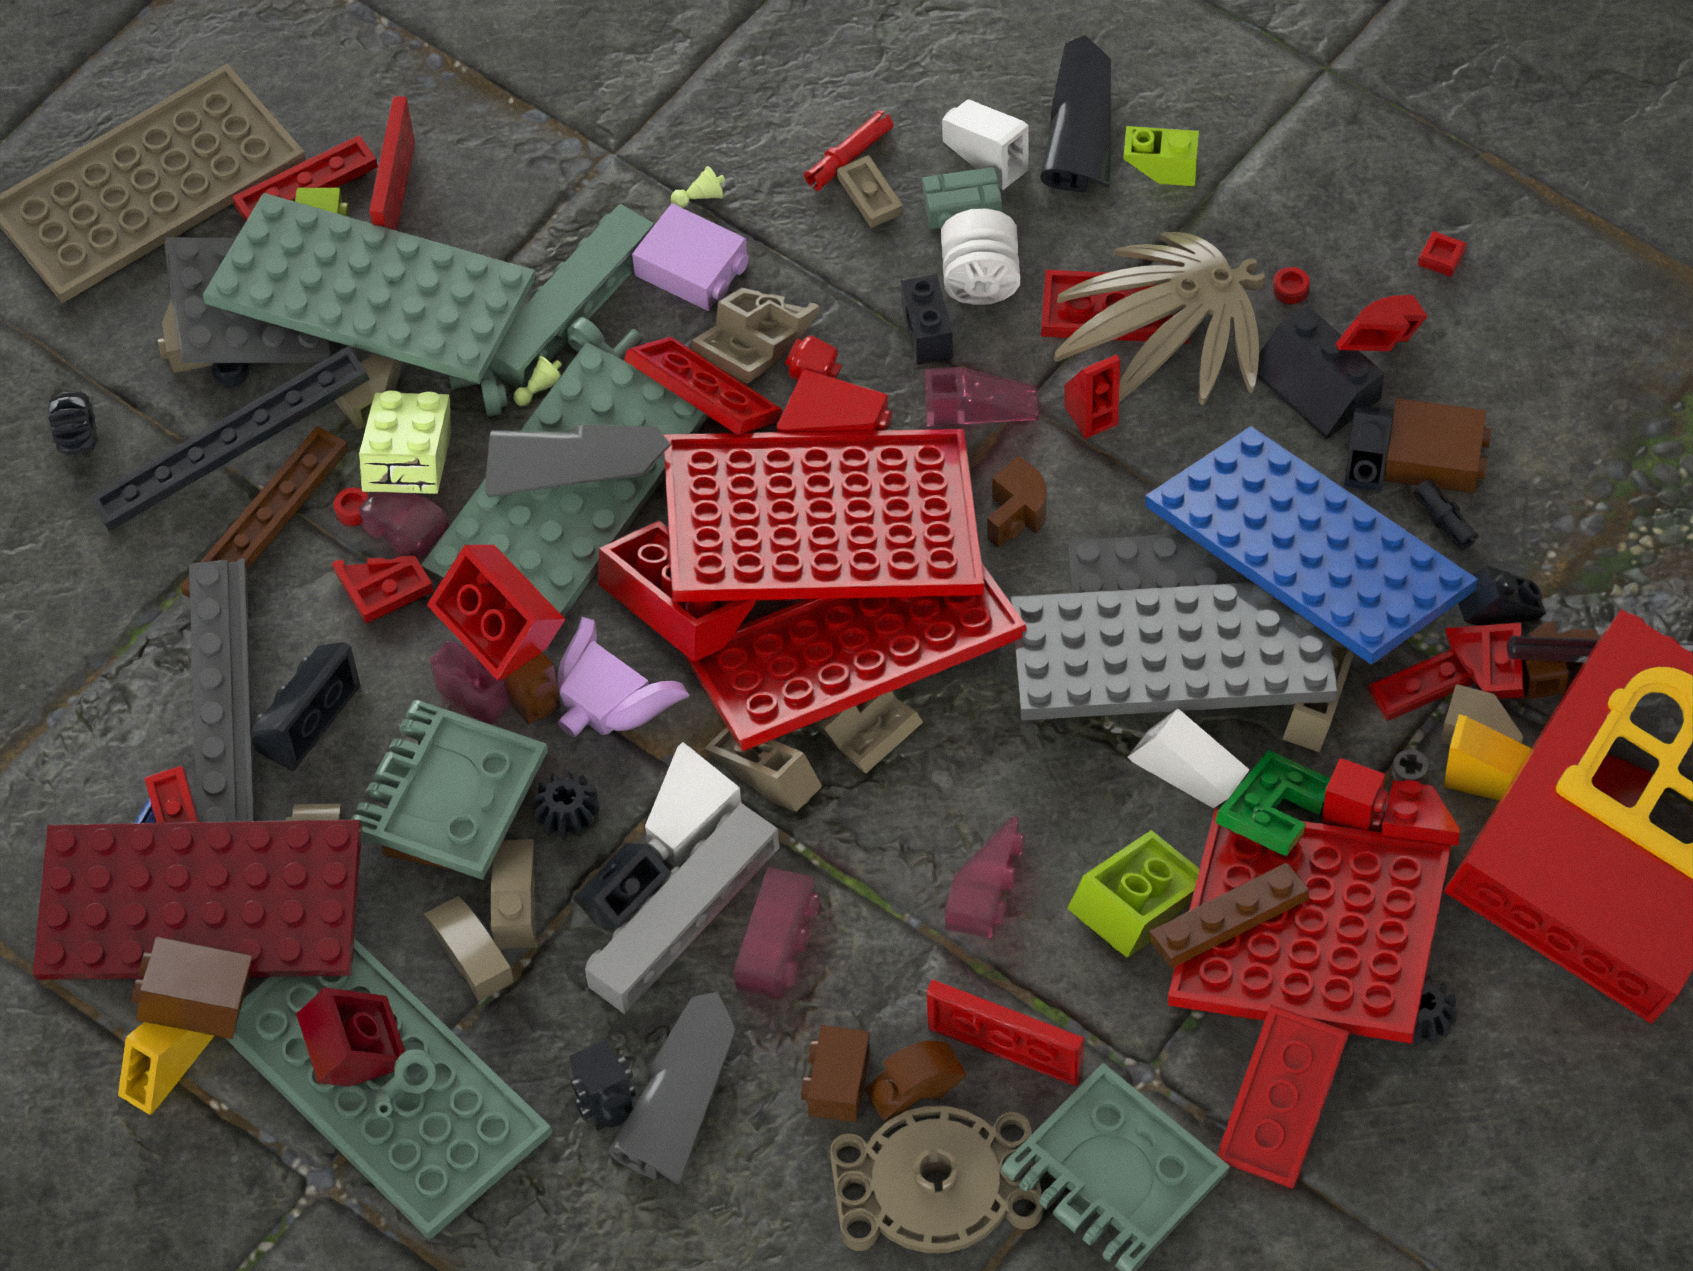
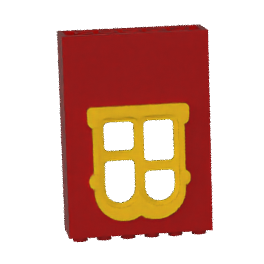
M1621 609L1595 644L1443 891L1650 1024L1679 995L1693 970V842L1691 844L1682 843L1655 826L1649 819L1652 809L1666 788H1672L1693 802V782L1682 776L1678 771L1681 760L1693 742V653L1680 646L1674 638L1663 635L1648 626L1639 616L1629 614ZM1652 692L1664 693L1673 698L1681 707L1684 721L1673 743L1665 744L1631 722L1630 715L1644 695ZM1617 737H1624L1659 761V766L1636 805L1632 808L1625 807L1595 788L1592 784V777Z

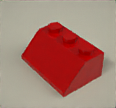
M464 545L427 604L496 680L505 679L546 650L565 621V618L495 545Z

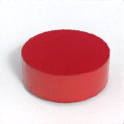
M1286 267L1275 274L1273 293L1279 301L1286 304H1297L1304 301L1309 295L1310 278L1302 269Z
M360 488L344 489L334 499L333 505L336 517L344 525H361L372 515L371 498L367 492L362 491Z

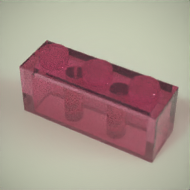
M767 867L734 967L736 989L783 999L786 986L794 985L798 971V963L794 961L797 952H804L806 948L809 928L805 927L809 916H816L820 903V894L815 893L814 877Z

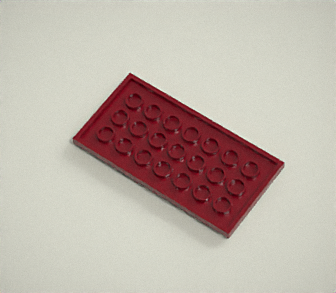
M357 819L47 825L32 975L36 980L144 979V976L139 975L144 952L152 953L155 939L159 937L250 955L252 960L249 977L352 976L362 824Z

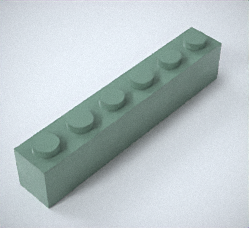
M619 204L611 213L606 214L601 219L597 229L588 238L585 237L580 241L576 251L566 262H561L556 267L553 276L543 286L537 287L527 304L517 312L488 366L493 371L494 376L516 389L527 387L528 381L537 365L538 357L543 356L550 362L567 344L569 337L566 330L575 319L583 317L589 320L634 271L632 253L655 224L622 204Z

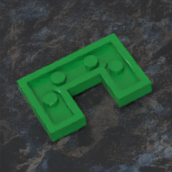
M1268 750L1218 810L1215 823L1230 829L1236 834L1247 837L1272 851L1287 856L1303 836L1306 823L1276 810L1277 806L1283 799H1287L1303 809L1320 815L1324 810L1325 792L1330 778Z

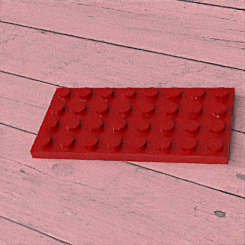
M982 564L984 578L983 595L806 599L739 626L723 649L696 662H693L686 655L685 658L743 752L1010 644L1015 640L1021 639L1022 632L1027 631V627Z

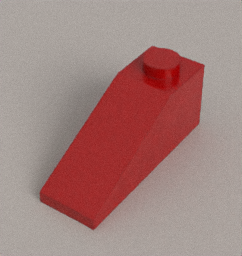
M1117 354L1083 368L1064 385V407L1085 439L1118 425L1120 359Z

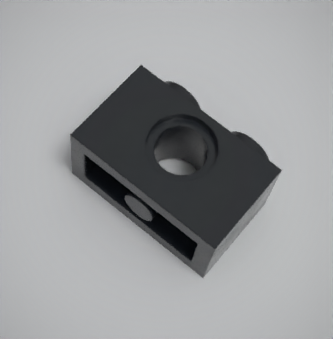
M937 274L901 280L902 309L917 365L952 359L953 332Z
M625 843L573 899L597 927L619 928L671 872L648 844Z

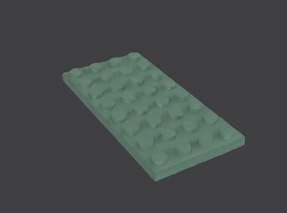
M263 193L204 291L203 298L204 304L479 384L535 281V270Z
M586 342L521 431L571 432L573 427L586 424L657 427L663 435L697 434L709 416L626 361ZM664 453L641 476L540 489L495 497H488L486 495L485 478L421 566L427 576L441 582L464 545H495L556 610L565 617L599 569V548L622 538L665 478Z
M355 938L352 976L269 977L244 998L233 1039L225 1038L428 1240H431L553 1134L551 1126ZM324 987L387 996L405 1051L413 1049L422 1050L428 1053L434 1060L436 1078L433 1085L428 1090L417 1094L402 1091L391 1100V1114L386 1117L379 1116L375 1109L374 1094L380 1087L395 1077V1072L350 1087L318 1083L296 1013ZM412 1063L408 1066L407 1071L411 1074H418L423 1067L418 1063Z

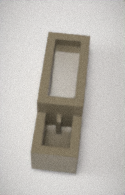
M460 896L424 913V918L460 977L465 978L478 1001L514 983L511 967L487 930Z

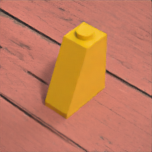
M1459 714L1450 744L1444 787L1499 801L1531 748L1467 716Z
M143 1022L126 1036L118 1096L151 1115L213 1039L214 1035Z

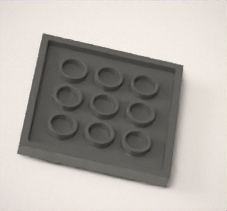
M166 237L164 249L181 363H320L329 358L330 351L327 339L204 304L203 293L236 238Z

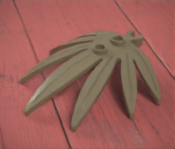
M1163 232L1159 235V241L1173 247L1153 244L1131 245L1116 248L1114 256L1139 258L1175 266L1153 265L1121 269L1086 280L1058 295L1057 303L1097 294L1156 285L1134 293L1101 311L1074 332L1056 350L1054 355V361H1060L1172 314L1173 317L1146 341L1129 364L1120 380L1119 402L1157 371L1182 346L1207 314H1211L1212 319L1206 332L1201 355L1199 404L1204 405L1219 375L1228 344L1230 321L1233 322L1236 353L1249 393L1254 392L1259 362V338L1255 314L1243 288L1257 290L1264 284V273L1258 275L1249 274L1255 272L1257 264L1255 259L1244 260L1238 268L1231 269L1222 253L1208 241L1188 233Z

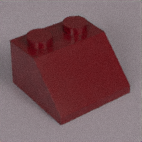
M324 987L296 1013L318 1083L350 1087L393 1073L398 1057L406 1052L387 996Z

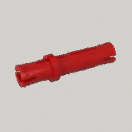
M883 110L876 111L870 119L837 147H830L826 150L824 158L804 173L807 184L811 187L817 181L813 189L820 191L823 186L837 175L838 168L853 162L894 127L891 117L887 114L881 119L885 112Z

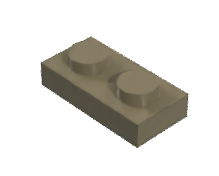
M869 155L837 169L838 180L871 228L903 214L902 203Z

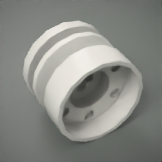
M970 209L957 213L946 220L941 228L944 289L949 296L962 303L986 305L1003 301L1013 295L1020 286L1019 256L1017 255V225L1012 218L996 210Z

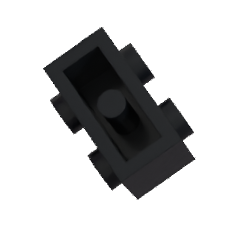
M606 1038L570 1055L569 1059L573 1079L570 1082L577 1096L574 1098V1102L582 1119L585 1121L590 1118L597 1131L605 1127H616L625 1122L633 1109L631 1098L636 1096L635 1089L630 1081L633 1078V1074L625 1057L622 1055L617 1058Z

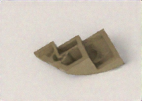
M740 288L718 302L715 326L693 339L691 350L728 374L749 384L773 366L794 345L797 338L799 339L817 317L820 306L815 303H809V306L805 308L786 304L785 297L767 295L759 291Z
M891 691L814 722L813 725L847 759L866 774L921 725L923 721L915 710L897 699Z

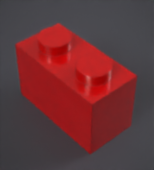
M1340 758L1326 788L1322 824L1379 832L1385 814L1383 809L1389 791L1383 790L1385 774Z

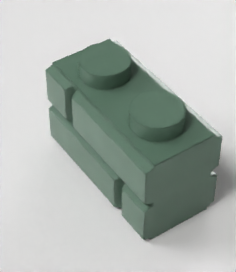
M995 167L922 178L923 200L930 230L941 229L946 220L957 213L970 209H991L1002 212L1001 193Z

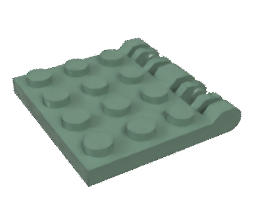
M415 700L406 713L407 719L402 721L399 729L407 737L420 741V745L394 738L389 746L391 752L385 753L373 776L376 782H371L366 789V793H368L367 795L370 798L388 805L387 809L361 802L356 809L357 815H353L351 820H360L362 824L361 841L364 843H378L483 880L548 752L547 744Z
M1102 1063L1007 1159L1001 1168V1172L1010 1180L1016 1182L1030 1168L1034 1161L1037 1162L1022 1179L1019 1187L1028 1192L1038 1184L1046 1172H1049L1057 1180L1043 1192L1039 1204L1048 1209L1068 1188L1071 1192L1059 1203L1053 1215L1077 1234L1097 1212L1100 1217L1086 1231L1082 1240L1089 1246L1100 1239L1111 1224L1121 1233L1106 1246L1103 1257L1111 1262L1132 1241L1133 1244L1119 1258L1115 1267L1119 1271H1137L1162 1241L1226 1176L1230 1166L1107 1065Z

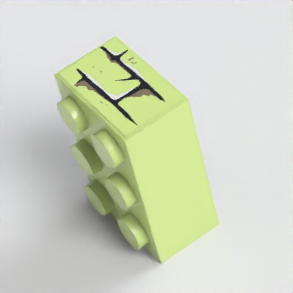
M398 391L375 392L359 452L362 491L438 494L452 433L449 394H437L435 392H423L420 394L400 393Z

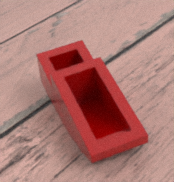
M1414 295L1385 297L1365 307L1335 345L1339 350L1390 352L1397 342H1408L1428 315Z

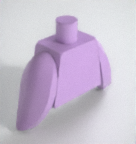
M581 617L579 627L561 659L557 674V686L560 689L563 705L568 710L558 721V725L567 735L573 738L587 724L601 735H607L613 730H630L652 720L673 704L688 698L690 695L681 682L661 681L649 684L646 678L596 643L597 630L595 621Z

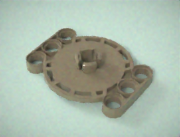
M924 1106L905 1111L888 1120L873 1134L868 1144L855 1134L846 1133L838 1136L831 1144L830 1157L843 1243L854 1251H864L871 1248L876 1243L880 1233H882L889 1240L906 1249L923 1253H949L968 1248L983 1240L1001 1223L1004 1217L1014 1227L1019 1229L1035 1227L1043 1217V1206L1039 1204L1042 1195L1040 1181L1033 1189L1025 1192L1019 1187L1022 1179L1013 1182L1001 1172V1168L1007 1159L1032 1135L1028 1119L1017 1112H1008L1001 1115L996 1120L994 1126L991 1127L985 1120L966 1110L949 1106ZM925 1116H940V1119H926L918 1122L914 1120ZM949 1117L964 1120L972 1124L973 1127L970 1128L960 1122L951 1121ZM905 1123L906 1126L896 1131L889 1139L884 1137L892 1129ZM1008 1125H1016L1024 1131V1135L1020 1140L1011 1142L1001 1136V1131ZM982 1132L988 1135L987 1139L981 1136ZM876 1145H877V1146L879 1147V1149H880V1151L878 1152V1154H876V1153L873 1151V1150L875 1149ZM846 1146H853L861 1153L859 1159L852 1163L842 1162L837 1154L839 1150ZM1034 1161L1032 1163V1165L1030 1166V1170L1037 1162ZM931 1171H942L947 1173L949 1177L942 1182V1191L935 1192L934 1183L925 1180L923 1176ZM852 1183L860 1184L866 1190L865 1195L856 1201L845 1198L842 1193L844 1188ZM1022 1199L1030 1200L1035 1204L1036 1210L1030 1216L1021 1217L1013 1211L1014 1204ZM856 1221H864L871 1227L870 1233L864 1238H854L847 1230Z

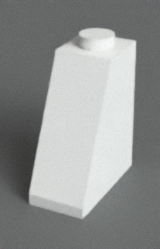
M969 99L959 107L950 109L942 119L943 142L976 169L995 167L997 182L1001 190H1004L1028 171V125L1024 121Z
M1178 708L1148 729L1127 757L1133 763L1212 808L1227 800L1249 771L1244 764Z
M682 742L676 749L645 825L648 846L662 862L666 860L674 867L680 866L690 856L694 846L702 839L707 840L716 830L721 817L727 812L732 813L740 805V787Z

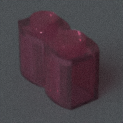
M374 492L359 508L363 521L362 526L366 532L375 538L381 536L390 540L392 546L404 556L410 554L421 559L449 528L446 512L432 501L415 493Z
M447 641L429 659L434 684L439 693L452 702L463 704L466 711L476 720L493 724L510 707L505 679L496 680L481 662H477L473 654L461 644Z

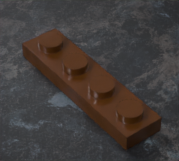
M1285 863L1149 931L1150 942L1170 968H1173L1309 900V889L1288 863Z

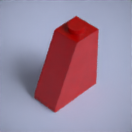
M804 369L776 426V431L888 430L892 420V411L888 410V394Z

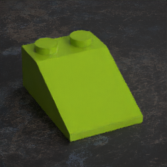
M1150 830L1084 874L1067 909L1110 943L1113 948L1129 958L1150 943L1149 931L1173 920L1192 901L1199 868Z

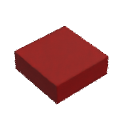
M1432 231L1418 258V265L1452 277L1466 252L1467 243Z

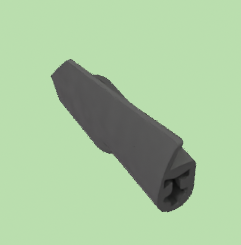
M585 424L573 427L571 432L491 430L487 458L486 495L488 497H495L540 489L641 476L648 471L671 445L662 432L653 426Z
M718 992L693 996L650 1068L646 1088L609 1148L610 1155L616 1161L652 1179H656L659 1173H661L674 1183H681L734 1039L736 1028Z

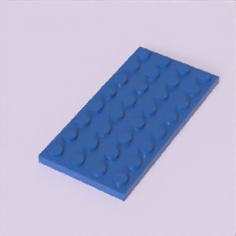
M1252 426L1146 495V508L1371 665L1477 589L1478 579Z

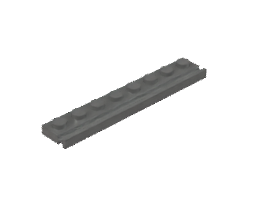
M242 558L239 559V562L229 563L227 560L189 563L196 811L199 822L255 821L253 740L250 733L252 727L246 562Z

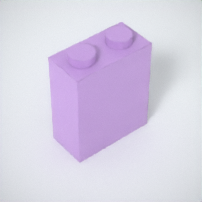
M671 203L632 253L635 276L707 311L712 308L717 300L720 301L725 297L729 284L737 274L740 275L744 272L749 261L746 238Z

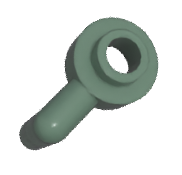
M583 317L576 318L566 330L569 337L568 343L576 352H579L587 342L624 360L627 350L636 347L643 339L637 330L631 329L613 349L605 343L604 336L597 326Z
M487 368L479 384L449 375L451 389L481 384L487 417L502 415L501 407L508 406L504 384L496 385L494 373L491 369Z
M413 1049L404 1052L398 1057L394 1067L395 1077L380 1087L374 1094L375 1109L379 1116L386 1117L391 1114V1100L402 1091L417 1094L428 1090L433 1085L436 1078V1068L434 1060L428 1053ZM412 1063H418L423 1067L418 1074L409 1073L407 1068Z

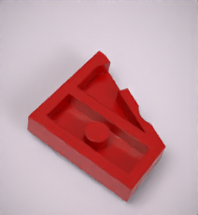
M400 556L390 560L367 558V564L345 565L344 560L332 562L334 573L365 624L434 592L432 582L416 556Z
M1393 780L1382 822L1381 835L1458 846L1460 828L1433 785L1421 784L1414 780Z

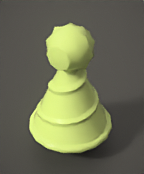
M707 166L687 191L683 189L672 192L671 203L684 208L689 203V199H722L723 191L720 184L725 182V178L723 175L716 177L713 170Z
M539 356L534 372L528 381L527 388L520 387L514 392L513 399L515 403L520 407L528 406L532 402L534 393L553 387L561 377L558 369L562 364L558 360L551 364L546 358Z

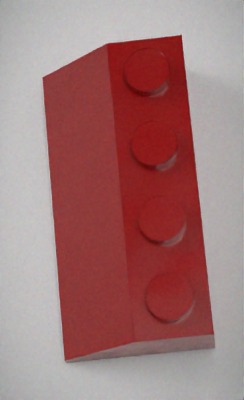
M661 521L654 522L599 548L598 585L693 662L723 649L756 603V600L672 602L668 527Z

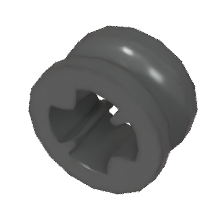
M1407 749L1398 753L1393 761V779L1396 781L1414 780L1424 784L1429 769V762L1426 756L1414 749ZM1407 764L1415 765L1414 775L1405 773Z

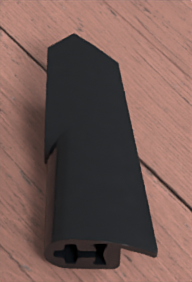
M1086 35L1069 41L1064 46L1052 102V124L1040 175L1041 181L1050 188L1075 192H1085L1088 180L1107 188L1110 187L1111 59Z

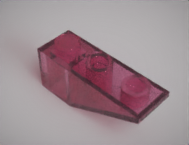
M963 367L924 369L927 426L1039 420L1037 386Z
M1012 816L954 875L945 907L946 930L992 939L996 924L1003 925L1007 902L1002 901L1005 890L1012 891L1016 875V868L1011 867L1013 857H1020L1024 846L1025 834L1019 833V817Z

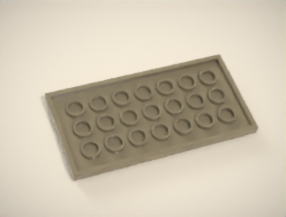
M227 63L1 193L0 228L60 302L64 303L163 245L166 237H176L233 204L232 196L306 161L305 152Z

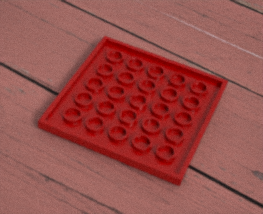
M1215 808L1189 911L1285 863H1288L1309 889V900L1175 966L1168 993V1006L1265 1021L1270 1004L1348 1031L1353 1035L1412 1044L1449 868L1452 845L1382 836L1381 832L1302 821L1306 823L1303 836L1289 854L1284 856L1215 823L1219 810Z

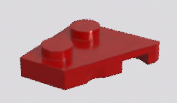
M1521 623L1445 628L1447 642L1478 690L1495 694L1497 699L1524 697L1523 659L1509 658L1506 649L1507 642L1511 636H1522Z

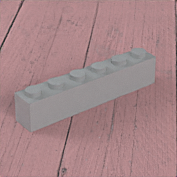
M742 803L732 813L727 812L719 820L716 830L708 839L700 840L694 846L690 858L681 867L677 866L670 871L671 874L665 879L664 885L655 895L651 894L640 905L638 913L629 922H624L616 929L610 943L603 950L599 949L591 955L585 968L588 988L625 1014L780 848L778 828Z

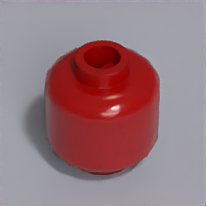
M811 335L805 337L803 341L797 338L784 365L789 367V377L797 382L804 369L836 379L842 367L841 364L836 362L838 358L837 348Z

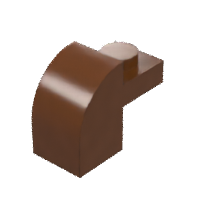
M1018 455L992 477V499L1000 504L1001 507L987 518L988 540L998 548L1008 539H1015L1022 532L1024 526H1027L1036 534L1046 519L1047 490L1044 478L1038 470Z
M1554 621L1540 625L1529 635L1531 637L1599 639L1596 629H1571L1565 633L1558 634ZM1523 659L1526 699L1565 694L1569 675L1567 666L1584 664V662Z
M928 1040L909 1045L887 1058L883 1062L886 1070L871 1082L865 1090L882 1120L887 1122L908 1110L920 1098L940 1100L964 1079L967 1074L949 1043Z

